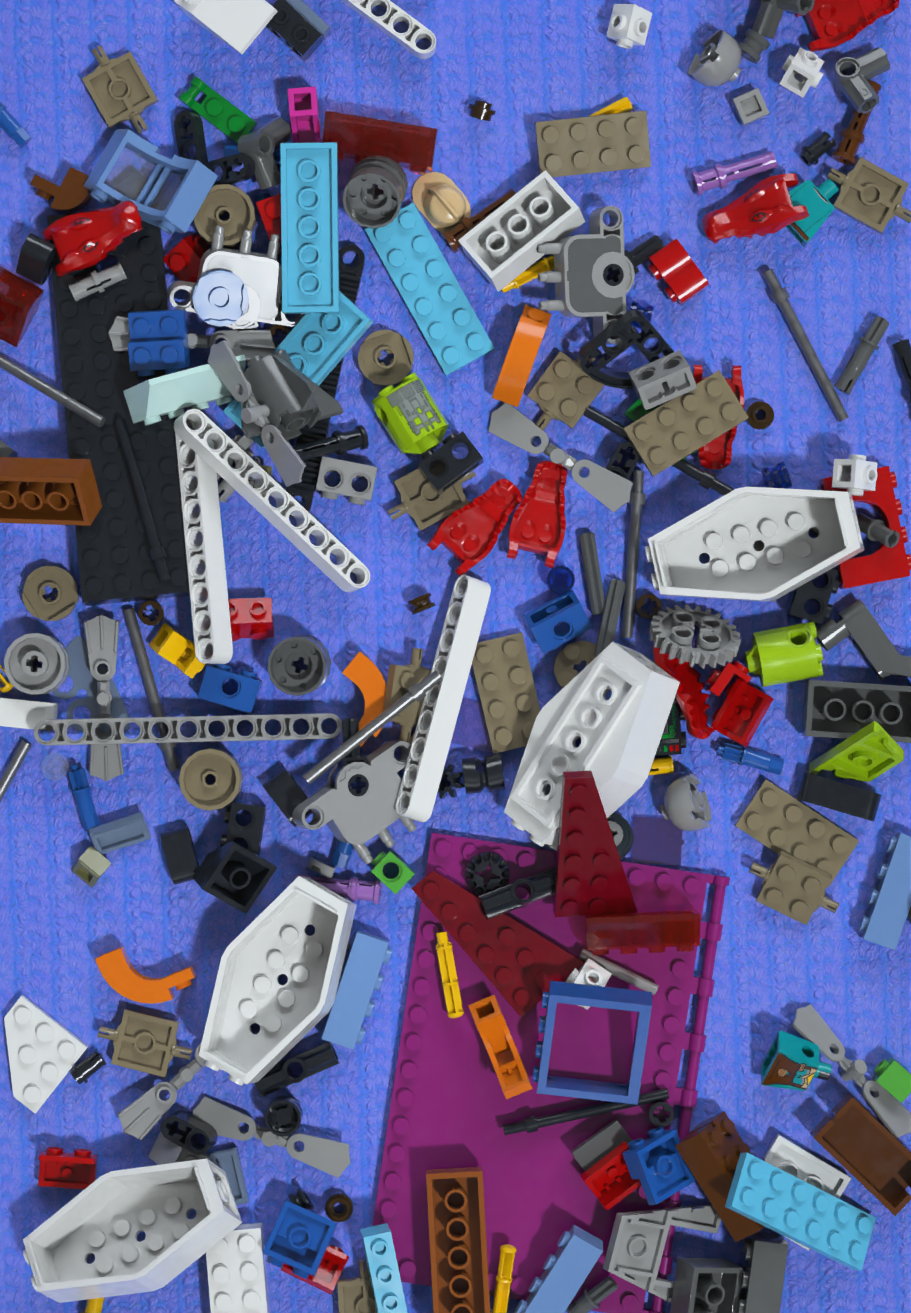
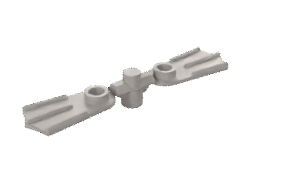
M116 316L114 324L108 332L113 350L128 351V342H130L128 318ZM270 330L217 331L211 335L210 339L209 336L188 334L190 349L208 348L209 346L211 350V345L216 344L219 338H224L235 357L244 354L246 362L258 355H261L263 358L272 355L276 349Z
M224 340L218 344L211 345L208 358L209 365L238 402L246 401V408H243L241 411L243 422L246 424L254 422L261 427L262 442L285 485L288 487L302 482V473L306 465L290 443L282 436L280 430L270 424L267 418L270 414L268 406L265 404L259 406L256 399L250 396L252 391L251 385L241 371V366L228 342Z
M504 403L499 409L491 413V423L488 430L490 433L532 454L544 452L553 463L562 465L570 471L572 470L574 481L611 511L616 512L621 506L630 502L633 482L589 460L578 461L568 455L565 450L559 449L551 443L549 444L548 435L510 404ZM539 436L541 444L535 447L532 441L535 437ZM584 467H587L590 471L589 476L583 478L580 473Z
M101 614L84 622L90 671L92 676L98 680L96 700L98 702V715L100 716L96 719L114 718L110 716V702L113 699V695L110 692V681L108 680L116 672L119 621ZM103 663L108 666L106 674L98 672L99 664ZM100 725L96 728V735L99 739H108L112 734L111 727L109 732L106 733L100 730ZM121 744L91 745L89 775L108 781L124 774Z
M810 1004L795 1010V1019L792 1027L807 1041L817 1044L819 1051L827 1059L833 1062L840 1061L838 1065L843 1069L841 1072L843 1080L847 1082L853 1080L859 1087H862L864 1099L874 1109L876 1115L892 1135L897 1139L902 1135L911 1133V1113L878 1082L865 1079L864 1073L867 1072L866 1063L861 1059L853 1062L844 1056L845 1049L843 1044Z
M201 1043L196 1048L195 1058L187 1066L181 1067L178 1070V1074L172 1080L156 1084L117 1114L124 1133L142 1140L177 1099L176 1089L179 1090L187 1082L191 1081L194 1075L203 1068L202 1066L207 1067L203 1064L205 1059L199 1056ZM168 1090L170 1093L169 1098L161 1100L159 1098L160 1091Z
M206 1096L203 1097L199 1105L192 1111L194 1117L212 1126L219 1136L241 1141L249 1140L254 1136V1138L262 1140V1143L267 1147L278 1145L287 1148V1152L291 1157L337 1178L351 1164L349 1144L302 1133L294 1134L290 1138L289 1136L280 1137L274 1135L267 1128L256 1126L252 1117ZM242 1122L248 1124V1132H243L240 1130V1124ZM295 1142H303L304 1150H297L295 1148Z

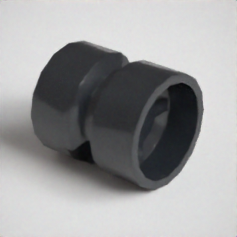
M501 754L485 756L481 761L477 757L462 759L466 794L481 793L483 788H487L489 791L505 790Z
M288 1095L273 1099L265 1113V1124L268 1130L280 1137L293 1134L299 1128L303 1117V1109L299 1101Z

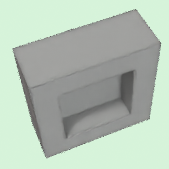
M759 88L732 99V103L743 126L769 115Z

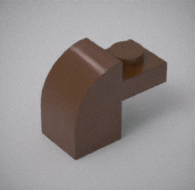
M72 167L69 168L61 186L36 174L30 183L36 190L34 194L46 201H50L53 198L54 200L50 207L53 211L61 214H71L81 210L92 197L90 195L91 191L83 186L89 176Z

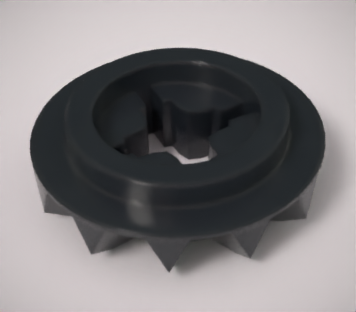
M482 852L475 855L468 862L465 878L473 892L483 895L507 886L510 880V870L507 862L500 855L493 852ZM491 863L492 873L500 876V878H490L487 886H484L483 876L475 873V871H485L488 864Z

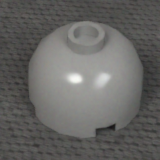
M720 29L703 44L706 48L700 56L698 53L695 55L689 66L688 74L705 86H720L728 80L733 82L741 72L739 67L742 59L741 49L737 41L730 34Z
M694 774L674 780L667 787L664 794V803L661 804L664 818L666 820L669 819L675 827L684 831H697L710 827V824L707 822L712 819L706 792H699L696 785L701 784V782Z

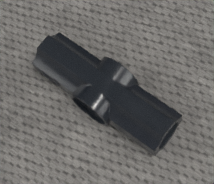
M556 867L528 878L517 879L510 885L478 896L480 908L486 920L517 908H525L533 902L554 895ZM519 887L526 889L529 897L527 899H519L515 895V889Z
M328 1041L277 1063L263 1078L255 1082L258 1092L263 1097L339 1064L334 1046ZM291 1062H298L303 1066V1073L301 1075H293L289 1071V1064Z

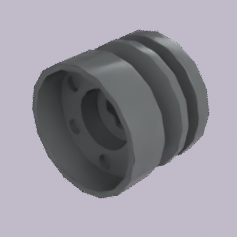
M381 155L368 156L356 164L345 186L342 198L344 209L351 220L360 226L368 228H380L393 222L399 214L408 186L406 173L400 164L389 157Z
M299 635L284 639L273 648L268 659L267 669L270 680L277 689L288 695L300 696L317 690L326 682L330 674L331 659L328 650L320 641L311 636ZM303 657L304 663L308 665V668L302 669L299 672L295 661L301 660Z

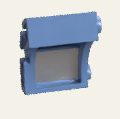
M117 129L83 186L91 191L90 195L101 203L107 201L115 206L121 202L132 201L138 207L141 220L159 227L168 234H173L174 232L186 233L218 176L198 160L186 159L177 155L169 159L158 154L160 149L157 146L144 140L130 129Z

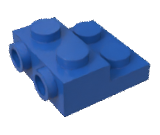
M185 309L128 313L130 371H138V376L154 375L155 370L165 369L166 374H172L190 366Z
M663 1127L654 1128L647 1132L649 1138L645 1140L639 1138L627 1144L629 1149L622 1153L631 1178L640 1180L649 1205H657L695 1182L692 1172L675 1147L680 1142L676 1129L664 1130Z
M285 1200L262 1252L268 1256L266 1262L279 1268L282 1267L283 1263L293 1267V1274L307 1279L309 1275L315 1277L337 1223Z

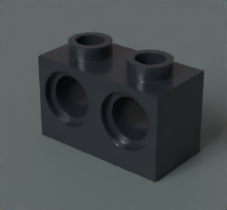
M277 0L272 6L278 12L265 27L305 62L323 42L322 34L284 0Z
M463 431L458 435L455 432L450 434L442 441V447L436 451L431 449L420 457L421 462L418 464V468L438 495H441L484 463L483 457ZM457 447H465L468 450V455L463 459H456L452 454ZM436 463L443 464L446 467L445 472L440 476H434L430 473L431 467Z
M830 569L823 573L827 580L823 588L815 587L812 580L796 588L788 616L807 622H814L817 625H821L823 620L828 621L833 606L828 604L831 593H837L841 578L836 577L838 570ZM808 599L815 600L818 604L819 609L815 615H809L804 610V604Z
M235 801L232 802L231 807L226 806L224 823L228 824L227 835L222 834L220 847L240 837L247 841V850L259 856L267 806ZM240 810H247L251 813L252 821L249 825L244 826L238 822L237 814Z

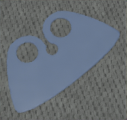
M76 636L66 647L70 657L68 676L73 680V687L66 693L60 692L58 689L52 693L60 699H70L76 696L80 689L86 690V698H78L68 706L67 719H74L73 711L78 706L87 707L90 711L89 719H96L100 716L98 715V702L96 700L98 680L92 676L90 671L86 641L82 637ZM99 664L98 672L106 674L108 671L104 664ZM111 678L108 680L110 681V692L113 695V699L110 702V716L114 718H129L120 693ZM130 723L125 726L124 730L130 728ZM79 724L71 725L72 728L83 732V728ZM100 724V730L104 733L109 732L110 725Z

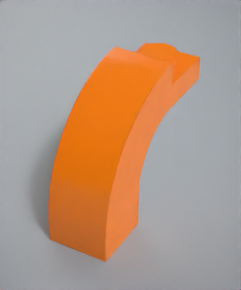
M525 305L492 395L493 399L516 407L519 406L552 314Z
M359 651L342 673L359 687L364 696L365 710L359 722L360 731L383 712L387 684L378 667ZM380 728L373 735L377 737L378 734L381 732L382 728Z
M124 946L95 958L106 982L120 995L140 1003L153 1004L172 1000L175 997L172 987L175 986L177 991L192 985L191 979L197 976L193 966H189L162 978L146 977L132 966Z
M495 995L468 1005L505 1098L509 1099L533 1089Z

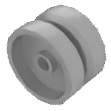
M40 633L25 634L17 638L7 649L4 658L5 674L9 682L21 692L31 695L49 694L59 689L67 680L70 671V657L65 646L56 638ZM38 659V661L42 662V668L35 669L34 661Z

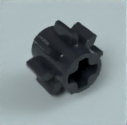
M448 765L446 771L443 770L438 789L440 799H444L447 796V792H449L452 798L457 797L455 790L465 787L464 784L460 783V777L463 775V772H454V765ZM443 777H447V780L451 782V786H446V783L442 782Z

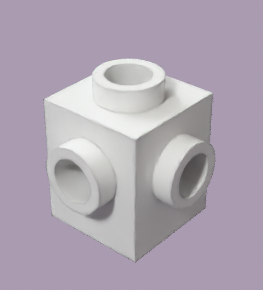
M614 4L606 36L617 41L616 45L622 48L632 49L633 45L645 46L652 13L635 4Z
M800 47L796 56L794 57L790 54L782 69L786 73L779 84L804 98L809 87L816 88L821 80L823 73L819 70L825 61L818 58L815 53Z
M849 455V459H834L832 487L846 489L847 492L854 496H863L864 491H875L877 480L876 462L866 461V456Z
M588 958L579 970L574 968L566 982L605 987L612 974ZM582 1006L586 1010L590 1008V1006Z

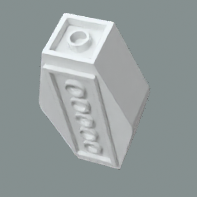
M747 486L729 492L648 539L649 546H645L648 562H652L655 568V573L651 574L654 589L659 590L662 595L763 602L776 600L864 551L853 497L849 492ZM813 527L819 530L817 538L809 536V530ZM758 540L764 543V549L761 551L754 549V543ZM703 553H707L710 557L709 562L706 564H702L699 560L700 555Z
M615 642L608 645L557 693L537 715L504 813L512 818L511 824L522 831H528L531 834L529 838L534 843L542 847L546 844L557 851L563 772L592 771L606 817L608 818L642 787L648 778L680 682L642 653ZM611 690L612 695L610 699L607 700L605 695ZM581 738V744L576 748L575 741Z
M298 876L227 946L221 957L199 1051V1056L205 1059L204 1065L215 1071H219V1069L229 1073L228 1079L241 1086L258 1082L329 1013L337 993L356 904L309 877ZM308 925L315 927V933L312 936H308L305 932ZM281 974H285L288 977V982L285 985H281L278 982V977ZM254 1023L260 1026L258 1034H253L250 1030L251 1025Z
M207 1158L117 1170L100 1176L23 1239L25 1245L23 1255L33 1272L31 1282L34 1289L58 1303L151 1292L167 1285L238 1227L242 1221L225 1171ZM193 1209L196 1210V1217L189 1219L188 1212ZM140 1232H145V1239L139 1242L137 1235ZM94 1254V1255H95V1260H94V1262L91 1263V1264H88V1263H87V1257H88V1255Z

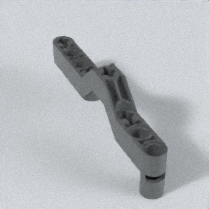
M860 599L838 613L841 619L838 622L830 618L816 628L817 640L826 651H829L844 639L850 637L881 681L892 674L911 678V657L898 653Z

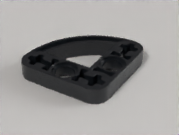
M630 310L585 344L577 353V361L588 376L601 384L620 389H634L628 372H615L603 367L633 344L637 346L650 363L660 359L658 355L661 352L664 356H667L675 351L644 313L639 310ZM633 321L639 323L641 328L643 329V331H641L640 334L638 330L631 325ZM610 337H620V341L616 346H606V342ZM648 338H657L655 346L652 348L644 347V343ZM600 346L604 350V354L598 349ZM590 355L595 358L592 362L586 359Z

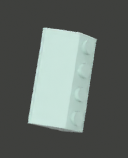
M243 354L236 356V359L241 366V371L244 373L246 358ZM209 364L149 379L123 391L133 424L144 421L145 426L162 421L160 416L168 414L169 419L185 413V409L192 408L201 411L209 408L208 403L214 401L217 406L233 401L231 397L233 395Z

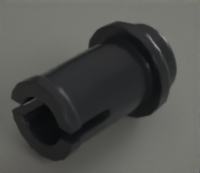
M824 131L809 146L802 147L799 155L806 165H816L821 156L836 146L834 139L827 141L823 145L831 137L829 133Z
M95 1050L79 1065L76 1066L74 1064L72 1066L74 1069L70 1071V1074L79 1085L83 1082L87 1083V1079L107 1063L98 1051Z

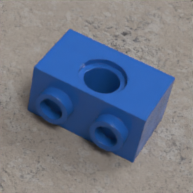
M573 590L523 615L543 654L557 649L561 644L574 637H579L593 628Z
M214 664V667L207 665L197 698L253 714L262 681L256 680L258 674L242 670L239 675L230 672L231 666L225 664ZM228 679H234L238 683V691L233 695L226 694L223 689L224 682Z

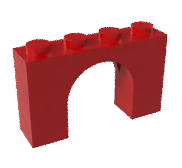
M889 466L877 468L875 491H864L863 496L852 495L853 502H863L873 506L881 514L885 526L899 533V541L893 548H888L881 544L874 553L868 556L848 559L837 565L838 577L841 578V590L910 576L911 555L910 553L906 554L904 543L908 542L905 526L901 527L899 516L902 515V505L900 499H895L893 488H897L895 472H890ZM833 477L820 480L821 490L847 492L846 489L832 487Z

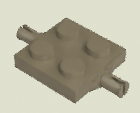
M102 46L97 47L102 57L94 48L92 53L99 66L94 72L83 77L82 80L109 128L111 129L123 121L131 120L138 134L143 133L138 122H140L144 131L148 130L140 114L146 108L159 101L132 53L129 51L119 58L109 60Z
M862 157L859 158L854 169L847 175L833 167L831 168L826 178L841 185L839 196L833 205L836 210L879 234L883 232L888 221L895 215L910 224L911 211L901 206L903 194L909 183Z
M560 351L527 396L538 404L543 411V414L535 424L544 431L551 420L554 419L561 421L573 430L588 406L593 403L605 385L588 376L582 370L578 361L572 360ZM591 357L589 361L592 362L595 358Z
M436 463L431 467L430 473L434 476H440L445 472L446 467L443 464ZM418 468L394 481L401 494L402 503L387 511L393 521L408 513L415 520L419 530L422 531L469 503L463 493L462 483L476 477V474L472 472L466 475L441 495H438Z
M412 648L410 664L402 666L389 665L383 712L408 693V688L417 682L419 684L431 674V670L421 666L424 649ZM424 698L419 702L414 701L390 720L401 725L399 741L410 743L412 727L417 726Z
M783 851L780 852L775 863L768 869L754 861L752 866H750L748 872L763 879V885L756 901L805 925H807L813 912L819 906L833 913L838 909L839 902L825 896V890L832 878V875Z
M127 1008L124 1009L121 1024L116 1030L100 1025L99 1031L101 1032L97 1036L113 1041L114 1053L111 1064L161 1077H166L169 1063L174 1056L190 1060V1054L193 1051L192 1048L177 1045L176 1035L180 1022Z
M364 1259L358 1260L360 1276L338 1279L339 1313H377L366 1259V1270H364Z

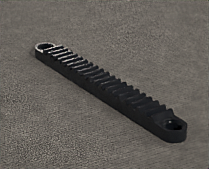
M346 245L339 250V290L356 305L365 265V256L358 246ZM355 252L359 256V262L356 266L348 267L344 264L343 257L346 253ZM344 357L319 385L321 389L334 399L337 393ZM331 417L318 420L310 429L307 425L299 429L302 434L297 437L296 445L327 438ZM322 456L303 461L306 467L302 473V482L286 487V491L292 497L300 496L304 498L306 502L305 509L310 512Z

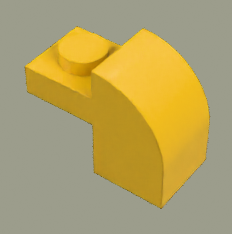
M165 622L149 643V646L157 654L173 663L192 679L205 665V663L199 662L196 658L194 642Z

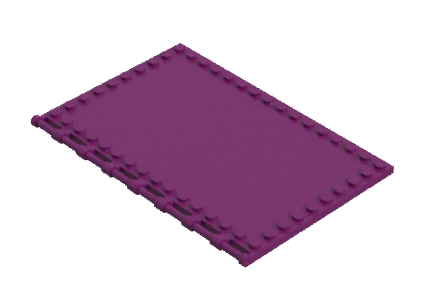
M432 832L425 876L434 870L478 897L480 895L470 889L465 878L466 866L475 855L482 852H493L503 857L509 866L510 880L507 885H510L517 879L528 878L555 868L557 851ZM621 861L635 902L636 913L555 917L553 913L554 895L533 902L525 908H517L505 913L575 957L579 958L584 948L659 985L655 995H652V1009L639 1094L664 1088L668 1089L669 1099L664 1101L668 1102L672 1108L674 1105L682 1106L678 1136L681 1141L689 1134L692 1110L696 1108L698 1096L696 1083L701 1052H704L707 1036L704 1035L709 997L713 995L715 980L712 979L717 943L721 941L723 924L720 923L726 886H729L730 877ZM491 863L488 864L485 871H475V873L483 876L484 886H487L490 878H500V876L492 873ZM707 883L715 884L710 921L705 922L701 921L706 886ZM521 887L515 889V895L519 899H527L529 897L526 889ZM421 900L372 1225L388 1223L392 1234L401 1282L432 1286L426 1170L482 1167L489 1295H495V1279L498 1274L500 1246L509 1244L517 1249L514 1257L509 1298L526 1301L530 1294L528 1290L536 1276L538 1278L541 1277L544 1272L543 1265L550 1254L555 1255L559 1248L557 1243L564 1231L569 1232L574 1224L602 1240L603 1252L570 1304L584 1294L585 1289L591 1290L606 1277L611 1276L616 1281L618 1288L600 1302L601 1306L598 1309L594 1308L592 1311L604 1313H665L663 1312L664 1299L653 1295L652 1308H643L646 1290L603 1269L617 1213L681 1207L682 1202L679 1201L680 1191L657 1205H649L644 1190L640 1186L623 1198L620 1203L606 1210L580 1175L585 1171L571 1154L572 1149L616 1118L632 1141L639 1138L644 1140L649 1138L647 1132L657 1128L650 1121L648 1109L652 1103L538 1128L537 1132L527 1134V1131L505 1136L503 1124L524 1120L526 1116L535 1115V1117L606 1101L537 1094V1082H532L533 1066H539L540 1058L535 1057L537 1040L542 1041L543 1033H538L540 1016L546 1015V1008H541L542 1000L520 1017L448 931V941L452 944L464 1014L458 1018H449L447 1016L435 948L438 944L436 933L447 930ZM698 939H707L701 977L693 976ZM613 975L610 976L605 987L644 991ZM690 994H697L698 1001L693 1032H686L685 1026ZM492 995H495L533 1088L509 1099H506L493 1064L468 1006ZM557 1003L548 1075L627 1084L637 1012L590 1007L586 1010L578 1005ZM682 1049L690 1050L685 1088L676 1087ZM663 1106L657 1107L658 1111L654 1110L653 1116H657L659 1121L665 1120L664 1116L668 1117L669 1111H665ZM671 1123L663 1127V1129L670 1130ZM673 1225L669 1227L657 1278L667 1280L672 1270L673 1257L671 1256L675 1231V1226Z

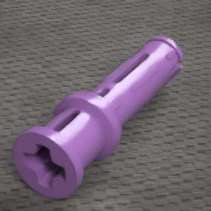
M770 151L769 153L726 166L715 164L713 168L702 172L692 171L691 178L696 194L700 196L703 194V191L716 187L723 189L728 185V182L770 169H776L777 161L773 151ZM758 163H759L758 166H755V167H751V168H748V169H745V170L738 171L739 169H742V168H745V167H749V166H752V165H755V164H758Z
M297 874V877H309L340 896L348 897V900L351 902L366 900L373 901L374 904L379 905L382 883L379 879L372 882L359 880L358 877L350 878V880H340Z

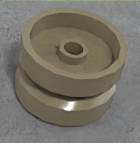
M230 184L215 185L209 191L194 217V224L200 237L210 246H212L216 226H223L225 228L223 247L235 249L240 246L244 230H251L253 234L256 225L255 209L249 196L240 188ZM224 212L229 213L230 218L227 221L219 219V216H223Z
M211 748L197 751L188 757L181 767L179 776L181 792L189 803L199 809L211 811L224 808L233 802L241 792L243 784L242 768L236 758L225 750ZM208 774H213L216 777L214 784L209 785L206 783L208 779L206 776Z

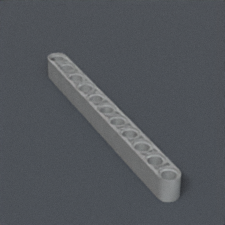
M330 713L60 719L40 721L34 728V737L37 742L47 746L331 739L339 735L342 723L338 716ZM326 718H331L336 722L337 727L332 734H326L321 729V723ZM273 719L280 723L281 730L279 734L275 736L267 734L265 724L268 720ZM297 719L307 721L309 729L306 734L298 735L293 730V723ZM247 720L252 724L253 730L249 736H241L237 732V724L240 721ZM187 721L193 722L197 728L196 734L190 738L184 737L180 732L181 725ZM220 721L225 727L223 735L214 737L209 733L208 727L211 722ZM158 722L165 723L169 729L167 736L164 738L155 737L152 733L154 724ZM103 723L110 725L112 729L111 736L105 740L99 739L96 735L97 726ZM128 723H136L140 727V734L135 739H129L124 734V728ZM73 724H79L83 728V736L79 740H72L67 734L68 728ZM44 725H51L55 730V736L49 741H44L39 736V730Z

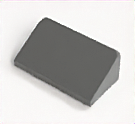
M616 1118L572 1149L571 1154L583 1170L586 1171L624 1141L628 1144L632 1140Z

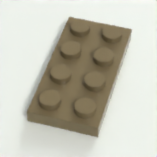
M646 110L534 122L539 175L545 170L551 177L651 167Z
M720 370L697 383L696 389L669 400L623 429L652 477L749 418Z
M521 632L478 642L472 667L492 752L495 754L527 746L535 719L541 710L523 634Z
M764 779L734 825L778 855L783 851L831 874L832 878L827 886L828 888L859 842V840L766 779Z

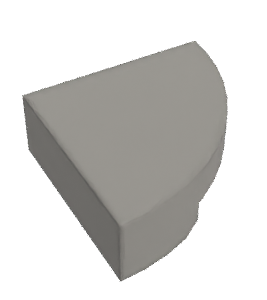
M310 857L307 864L310 870L319 872L320 875L327 878H332L336 867Z

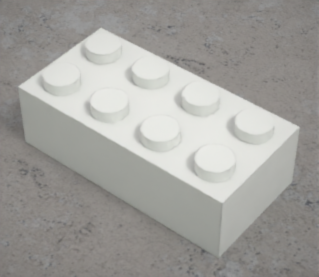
M545 170L458 241L466 256L499 292L545 255L544 253L537 252L536 248L539 244L558 243L559 240L567 237L585 223L580 208Z
M263 1223L240 1224L206 1252L211 1313H270L266 1259L262 1253L265 1248Z

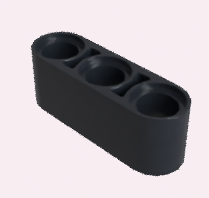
M804 772L796 799L874 822L882 795Z

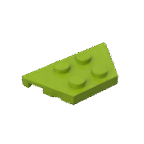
M873 721L809 763V773L818 775L820 770L835 771L834 777L852 778L870 782L904 760V750L878 722Z

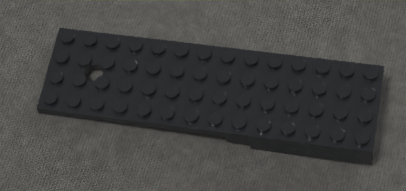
M153 205L152 208L160 210L159 205ZM75 213L47 216L48 226L58 219ZM141 220V231L134 232L128 237L123 238L124 242L118 245L117 249L107 253V257H114L120 262L127 279L104 288L105 291L102 293L97 291L76 302L68 286L91 276V272L95 270L98 273L99 262L91 267L73 271L60 277L55 269L61 263L57 249L55 257L51 261L63 393L105 417V423L99 428L65 407L69 459H90L102 503V508L91 526L75 525L82 602L86 606L190 596L174 430L176 418L169 419L167 414L160 416L162 421L145 426L144 421L133 424L123 392L144 381L168 374L165 373V369L155 370V374L149 376H138V371H130L129 351H114L108 334L116 316L128 318L129 312L169 310L162 230ZM125 418L161 546H164L167 558L165 561L171 580L160 583L155 564L151 562L148 553L150 546L114 423L115 420Z

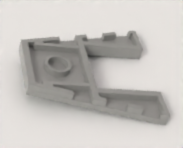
M712 1204L617 1213L603 1269L672 1303L675 1281L657 1278L670 1225L718 1234L721 1218Z

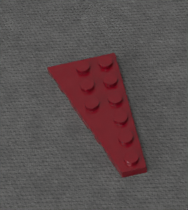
M592 771L563 772L553 902L554 916L570 917L636 913L635 902Z
M434 870L412 887V890L520 1017L542 1000L543 992H549L550 981L563 982L569 977L574 968L578 969L585 963L505 913L486 920L480 908L478 897Z

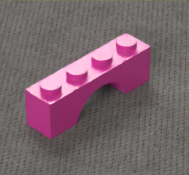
M316 87L288 89L293 143H321L318 92Z

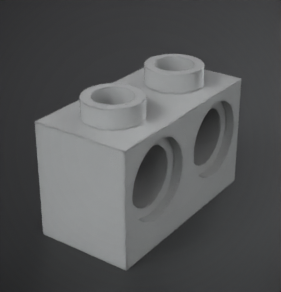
M680 350L628 372L635 393L645 410L697 388L690 366Z
M322 456L316 490L322 492L321 497L337 500L339 495L349 497V503L365 505V501L372 502L378 468ZM330 472H337L341 476L340 483L335 487H330L325 483V477ZM358 477H363L368 481V487L363 492H356L352 488L353 481Z

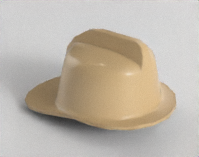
M429 172L420 176L414 183L412 189L413 202L422 215L438 231L448 232L458 225L463 217L470 218V203L462 191L445 174Z

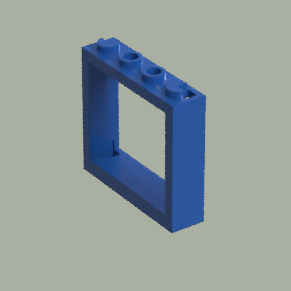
M550 981L549 992H543L541 1008H546V1015L540 1016L538 1033H543L542 1041L537 1040L535 1057L540 1058L539 1066H533L532 1082H537V1094L638 1105L652 1009V992ZM557 1003L637 1012L627 1084L548 1075Z

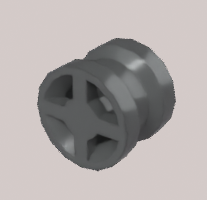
M747 29L744 34L745 39L742 42H738V45L741 49L742 57L757 64L761 59L760 54L769 48L770 43L756 31Z

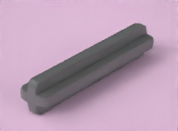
M593 532L580 534V544L591 613L593 615L603 614L605 599L595 534Z
M611 579L609 582L594 652L595 657L614 642L626 586L619 579Z

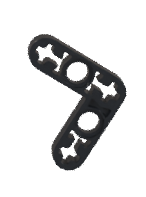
M182 111L176 116L174 128L179 157L191 159L188 150L194 144L197 153L191 160H198L214 173L215 169L220 166L223 170L222 178L219 181L216 180L213 186L235 184L246 181L254 175L255 163L248 155L234 154L208 162L203 122L199 114ZM191 121V125L186 128V124ZM243 163L244 168L240 169V172L232 170V167H239Z

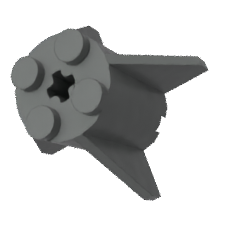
M279 350L264 358L258 355L248 361L247 365L249 368L243 374L251 385L252 391L250 396L256 399L259 406L264 404L268 406L270 414L267 418L270 424L280 430L287 442L301 435L302 433L299 429L307 425L310 429L318 420L343 413V409L337 400L295 368L286 350ZM246 401L241 402V411L243 408H246ZM242 420V430L246 438L261 435L262 429L259 425H256L254 422L246 424Z

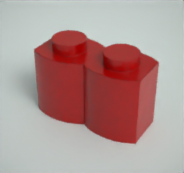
M677 238L649 258L651 265L648 266L650 273L657 281L661 278L666 284L667 288L664 289V292L672 303L678 301L680 305H683L709 285L702 272L692 261Z

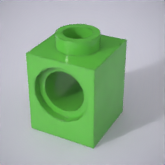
M392 850L387 854L381 851L371 862L375 866L371 872L395 894L415 874ZM393 862L398 865L399 874L396 877L389 878L385 876L383 867L386 863Z
M892 1057L888 1061L883 1059L874 1069L876 1074L873 1079L902 1103L911 1093V1074Z

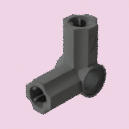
M760 0L762 3L752 30L764 37L774 39L783 11L805 16L806 13L812 11L815 1Z
M877 47L856 58H841L835 65V88L840 93L846 95L858 113L866 114L872 111L879 103V96L867 80L890 70V62L883 48Z
M282 117L274 118L256 131L242 135L238 140L239 153L241 155H248L254 160V174L260 189H267L281 183V176L273 153L280 146V143H285L290 139V134L292 133L290 124L285 122Z

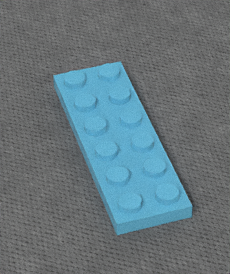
M337 142L280 143L282 313H339Z
M414 202L400 209L399 214L388 225L380 228L365 229L367 236L446 376L495 350Z
M339 290V313L305 314L275 349L273 354L279 350H286L295 368L319 386L374 321ZM234 398L223 412L242 429L241 402ZM261 435L251 437L261 448L266 449Z
M740 1153L725 1207L854 1271H862L876 1217L749 1153Z

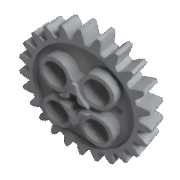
M675 605L674 610L669 607H665L664 612L659 610L657 616H653L649 634H651L650 641H654L653 647L661 648L660 654L669 653L668 659L670 660L678 658L679 664L686 661L689 662L690 667H693L696 663L703 669L705 664L716 668L717 663L725 666L726 661L732 662L733 657H737L741 639L739 638L740 632L735 631L736 625H729V619L721 620L720 613L712 615L710 614L711 609H707L704 612L701 611L699 606L694 610L689 605H685V609ZM694 624L698 625V632L695 642L696 648L692 647V640L695 630Z

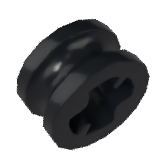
M664 1100L653 1102L648 1109L649 1119L657 1127L668 1126L674 1119L672 1106ZM663 1106L665 1111H669L668 1117L664 1116L665 1120L659 1121L657 1116H653L654 1110L658 1111L657 1107Z
M301 1187L297 1189L296 1194L291 1193L288 1195L293 1204L304 1209L311 1210L314 1208L311 1200Z

